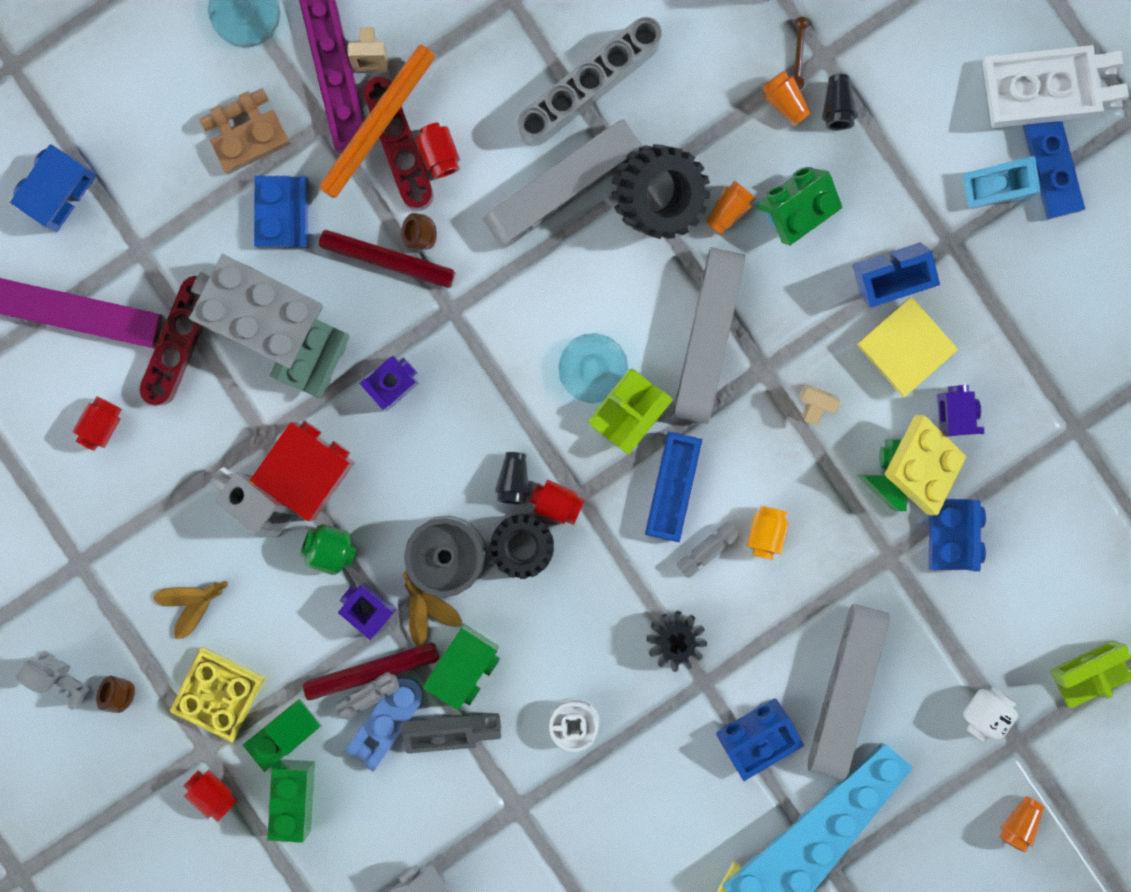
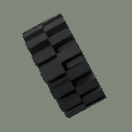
M529 514L512 515L503 520L492 534L490 544L492 560L496 563L498 569L502 573L508 574L509 577H518L520 579L535 577L547 568L552 559L554 551L553 535L549 527L537 517L530 516ZM520 532L528 533L536 542L535 553L526 560L516 559L511 555L508 548L510 538Z

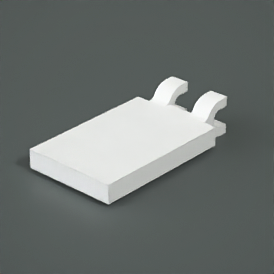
M1090 45L985 56L982 65L991 127L998 128L1096 118L1102 115L1104 109H1121L1123 107L1122 101L1129 98L1127 83L1102 87L1100 77L1109 78L1117 75L1116 68L1122 67L1124 64L1122 51L1095 55L1094 46Z

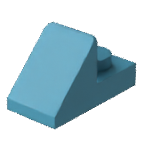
M1034 156L963 173L967 203L970 209L1006 201L1019 202L1041 193Z

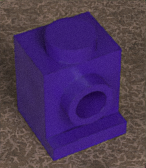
M392 355L359 384L382 410L388 411L419 384L414 378L418 372L405 357L398 360ZM389 374H394L397 378V383L393 387L385 385V377Z
M970 385L948 386V393L937 394L939 430L944 435L985 434L984 427H977V420L981 417V404L979 399H975V391H970Z
M363 583L358 588L352 585L339 600L344 605L337 613L371 640L395 613L397 608L389 604L366 583ZM363 601H368L372 604L373 610L371 613H364L361 610V603Z

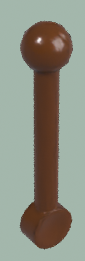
M803 16L795 20L797 43L794 79L799 90L805 84L801 77L804 31L808 27V20Z

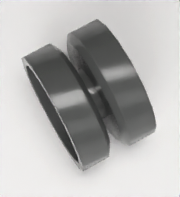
M447 515L435 517L416 528L407 541L404 561L406 572L414 585L426 594L448 597L458 595L472 586L483 571L487 555L484 539L478 529L463 518ZM443 550H448L451 553V561L448 563L446 559L441 561L438 557V554Z

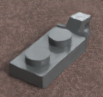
M481 713L480 715L473 716L453 715L448 718H419L413 721L401 722V736L405 751L411 754L475 748L476 742L501 739L499 713Z

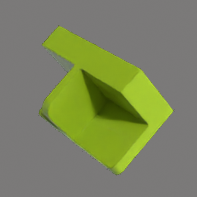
M629 368L588 419V424L629 455L673 399L663 390L652 385L635 369Z
M1111 640L1051 669L1050 673L1066 706L1074 708L1099 695L1106 699L1112 698V689L1131 680V672L1125 662L1131 659V654L1126 644Z

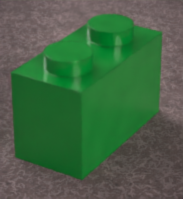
M464 623L422 688L459 711L463 703L470 706L481 689L476 683L483 673L490 676L500 660L495 655L499 646Z
M280 759L271 769L267 841L303 843L311 832L315 761Z

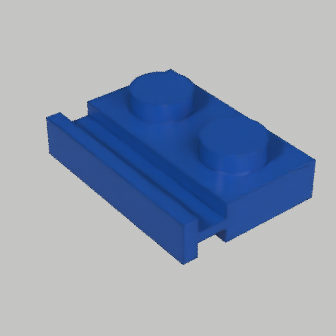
M255 175L254 246L256 248H308V178L306 176Z

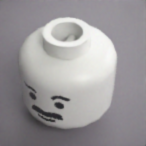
M991 687L990 690L979 689L963 711L965 720L970 723L967 730L983 742L988 737L997 741L1004 739L1018 719V713L1014 709L1017 703L994 687Z

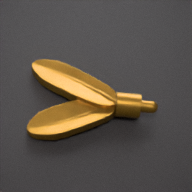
M406 571L403 573V577L406 580L404 586L411 597L409 604L410 637L416 646H422L428 637V614L447 626L457 627L461 625L462 619L454 607L437 596L426 594L414 585Z
M226 581L219 584L214 582L203 589L171 587L162 589L154 595V600L163 606H186L175 624L174 636L176 639H183L195 630L205 614L210 601L223 593L222 590L228 586V583Z

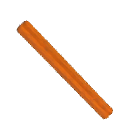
M421 44L417 46L322 180L319 188L328 196L336 198L432 64L435 56L430 49Z

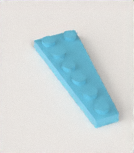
M880 744L848 773L845 780L836 783L824 794L825 796L810 810L807 809L802 813L791 827L784 833L781 832L776 836L765 850L758 856L755 855L722 886L728 892H814L913 767L888 745Z

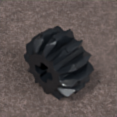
M680 610L675 611L674 621H670L669 616L664 612L661 614V618L665 625L660 626L657 622L650 624L651 628L658 635H647L646 641L658 645L652 647L648 652L651 657L662 654L658 660V665L661 668L671 660L673 672L678 671L679 661H683L685 667L691 669L692 663L689 660L691 655L697 660L703 658V655L695 647H706L707 641L703 638L695 637L701 635L705 629L702 625L691 628L696 619L692 614L687 616L682 623V612ZM677 633H682L681 638L684 641V645L680 648L676 645V649L671 648L672 644L668 638L672 634L677 637Z

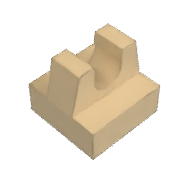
M374 27L360 28L359 42L348 43V57L353 72H389V57L385 43L378 42V39L375 38Z
M806 383L803 384L799 393L801 401L807 403L802 414L803 420L816 426L825 410L835 414L841 402L836 395Z

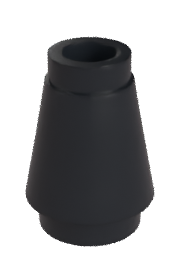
M835 74L828 78L822 120L825 121L826 128L830 130L841 131L850 129L854 126V120L858 117L850 77L846 74Z
M520 452L505 453V459L495 488V493L498 494L497 502L523 505L525 504L526 496H530L526 454Z

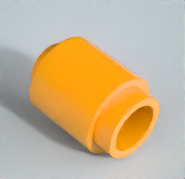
M765 506L759 507L758 514H754L747 547L753 549V556L773 560L774 554L782 555L789 524L786 521L788 512Z

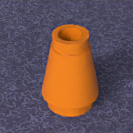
M785 70L761 88L766 94L764 99L787 120L791 121L793 126L800 123L811 113L793 75L789 77Z
M733 181L729 187L725 186L709 218L705 222L722 235L725 230H728L753 208L751 204L756 198L739 183Z
M1025 796L1023 801L1020 802L1000 827L1002 832L999 838L1025 853L1029 846L1033 847L1045 806Z

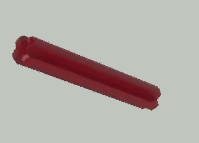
M327 229L323 230L320 235L319 246L322 249L446 288H450L454 282L455 271L451 268Z
M429 643L308 680L302 684L303 692L307 700H314L376 681L378 677L386 672L396 675L435 663L439 660V652L435 643Z

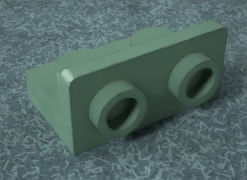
M315 319L291 368L289 369L275 362L269 376L320 399L331 382V376L340 357L345 352L349 334Z

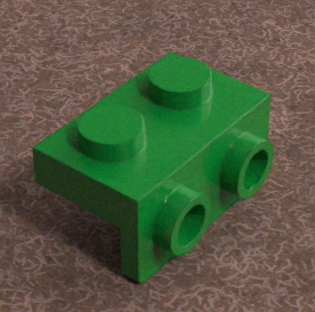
M804 167L794 172L793 178L783 185L770 189L766 193V197L756 203L759 211L770 213L782 244L790 246L843 208L830 172L812 167Z

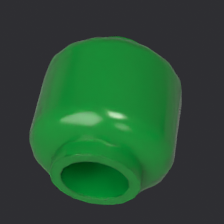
M321 524L315 530H308L300 556L305 557L307 567L330 575H336L342 570L343 566L348 568L351 566L356 547L351 546V535L347 531Z

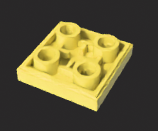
M912 296L856 344L902 397H906L959 350Z
M202 647L169 712L233 743L266 677Z

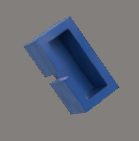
M50 144L47 149H43L36 156L34 168L27 178H23L18 182L13 191L14 197L9 203L44 227L58 232L75 208L73 204L67 201L68 197L71 195L80 201L97 174L64 151Z
M921 242L890 252L891 259L889 260L884 255H880L852 264L860 296L870 308L940 285L933 253Z

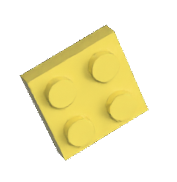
M916 415L913 417L884 475L927 515H938L967 456L925 415Z

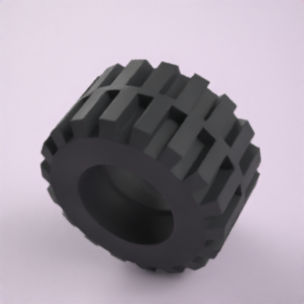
M653 144V147L647 145L639 147V153L630 152L626 156L629 160L628 163L620 162L617 169L621 171L619 177L613 176L612 184L617 185V191H611L612 200L618 201L619 204L614 206L617 214L624 216L621 220L626 225L633 227L638 232L661 239V237L673 239L675 238V233L683 236L689 232L688 225L696 227L700 222L697 218L698 214H705L708 208L703 206L704 199H710V191L705 190V185L710 184L707 175L701 174L705 168L701 162L694 161V155L684 152L683 149ZM667 171L674 184L672 198L663 209L653 212L647 201L648 186L657 174Z

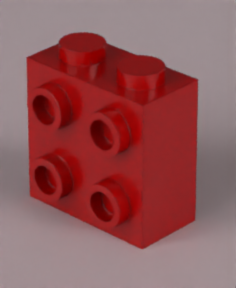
M304 420L302 424L298 422L289 423L250 481L309 522L317 518L355 462L348 458L351 453L348 449L334 440L331 444H328L319 437L322 432Z

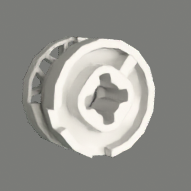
M581 698L564 700L556 706L551 715L549 724L551 738L558 747L566 751L578 752L585 750L593 744L598 735L600 719L597 710L590 702Z

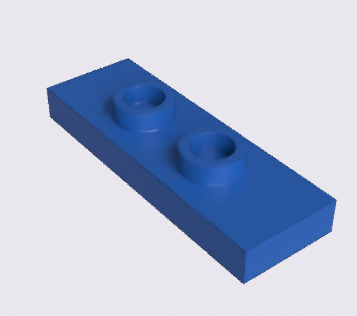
M1063 121L1022 125L1030 156H1034L1036 159L1040 195L1047 220L1085 210Z
M667 431L645 535L680 543L703 439Z

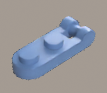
M403 676L397 679L400 685L399 689L389 696L385 694V698L379 701L345 750V753L352 758L356 755L366 762L365 767L372 772L377 768L401 733V722L409 721L422 702L423 688L415 678ZM368 736L380 743L375 751L363 744Z

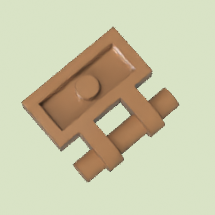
M263 88L251 94L249 91H246L239 95L240 99L224 107L218 105L210 109V114L199 118L205 131L217 126L220 128L222 134L211 139L210 142L224 171L228 175L291 144L273 109L261 115L258 106L269 101ZM247 112L250 121L233 128L229 120Z

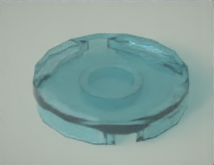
M209 0L208 14L212 26L223 40L233 46L249 48L261 45L272 37L279 25L281 11L278 0Z
M598 333L580 335L570 341L561 353L558 365L560 381L566 391L579 401L590 404L603 402L628 371L627 356L620 344L609 336Z

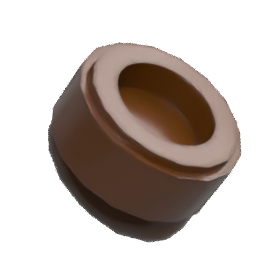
M409 214L405 218L401 229L404 245L418 250L433 248L437 239L436 225L433 220L424 214Z
M112 675L106 677L101 682L97 691L96 703L98 708L112 713L125 711L133 702L135 686L131 681Z

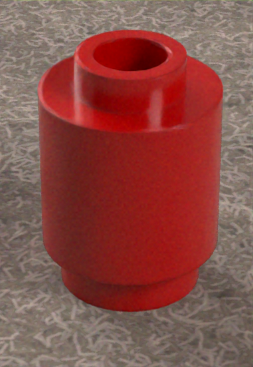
M438 122L422 127L419 130L421 134L415 140L427 172H431L434 179H439L459 171L458 162L460 157L449 127L440 126Z
M96 396L92 403L88 402L72 431L78 435L75 442L93 451L96 450L97 446L105 448L121 420L118 416L122 409Z
M547 479L545 485L537 484L530 503L536 505L533 512L563 525L565 522L574 525L585 499L577 496L578 492Z
M209 769L204 774L197 770L183 785L188 790L183 797L207 819L212 817L216 822L237 801L231 795L233 791Z

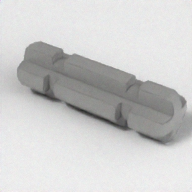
M729 522L723 524L717 529L718 533L716 535L711 534L691 551L692 554L689 557L686 555L678 561V568L687 578L697 573L699 566L702 565L704 567L725 549L724 546L726 544L730 545L739 538V533Z
M386 672L376 679V683L371 681L351 693L350 699L346 696L338 701L335 706L338 716L341 719L349 720L359 713V709L362 712L384 699L385 694L389 696L396 692L400 686L397 677Z

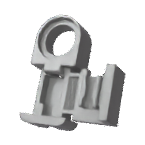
M43 651L39 659L35 657L28 659L17 675V680L22 685L38 693H46L52 689L54 684L60 688L59 693L67 690V698L74 696L68 706L71 710L83 702L91 689L72 676H66L71 666L62 660H57L54 655L47 651Z

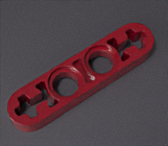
M374 77L365 85L364 98L370 113L379 101L377 98L372 99L376 95L375 89L382 87L386 91L392 83L387 78ZM401 106L393 117L402 122L403 128L401 133L395 137H389L383 131L379 138L401 198L410 209L421 211L431 205L434 193L403 107ZM404 151L411 152L415 157L414 165L408 170L399 169L395 163L397 155ZM421 171L422 176H415V180L421 190L426 189L427 192L422 194L423 201L417 203L414 198L408 199V195L413 193L409 180L407 179L402 183L401 178L413 177Z
M197 276L188 277L181 284L140 383V396L150 405L163 406L173 400L204 327L193 321L194 325L191 332L181 335L175 326L179 317L183 315L190 316L192 313L191 310L183 309L182 307L184 303L190 306L193 303L194 295L190 293V289ZM199 297L196 299L193 307H195ZM174 347L180 354V361L176 366L169 368L163 363L162 356L166 349ZM157 368L162 372L172 373V379L164 377L161 383V388L166 390L164 396L157 395L154 399L155 393L150 390L152 384L158 385L163 376L156 374Z

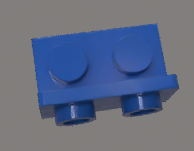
M946 499L938 515H929V569L980 572L981 563H984L986 558L985 544L981 542V528H984L986 524V511L984 507H981V500Z
M776 698L759 705L755 710L716 732L720 743L743 782L804 747L792 722Z

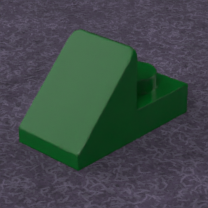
M885 440V447L880 448L879 463L881 468H885V472L902 440ZM857 475L891 510L907 511V496L885 475Z
M299 698L247 740L243 747L259 767L266 772L285 755L290 754L322 725Z

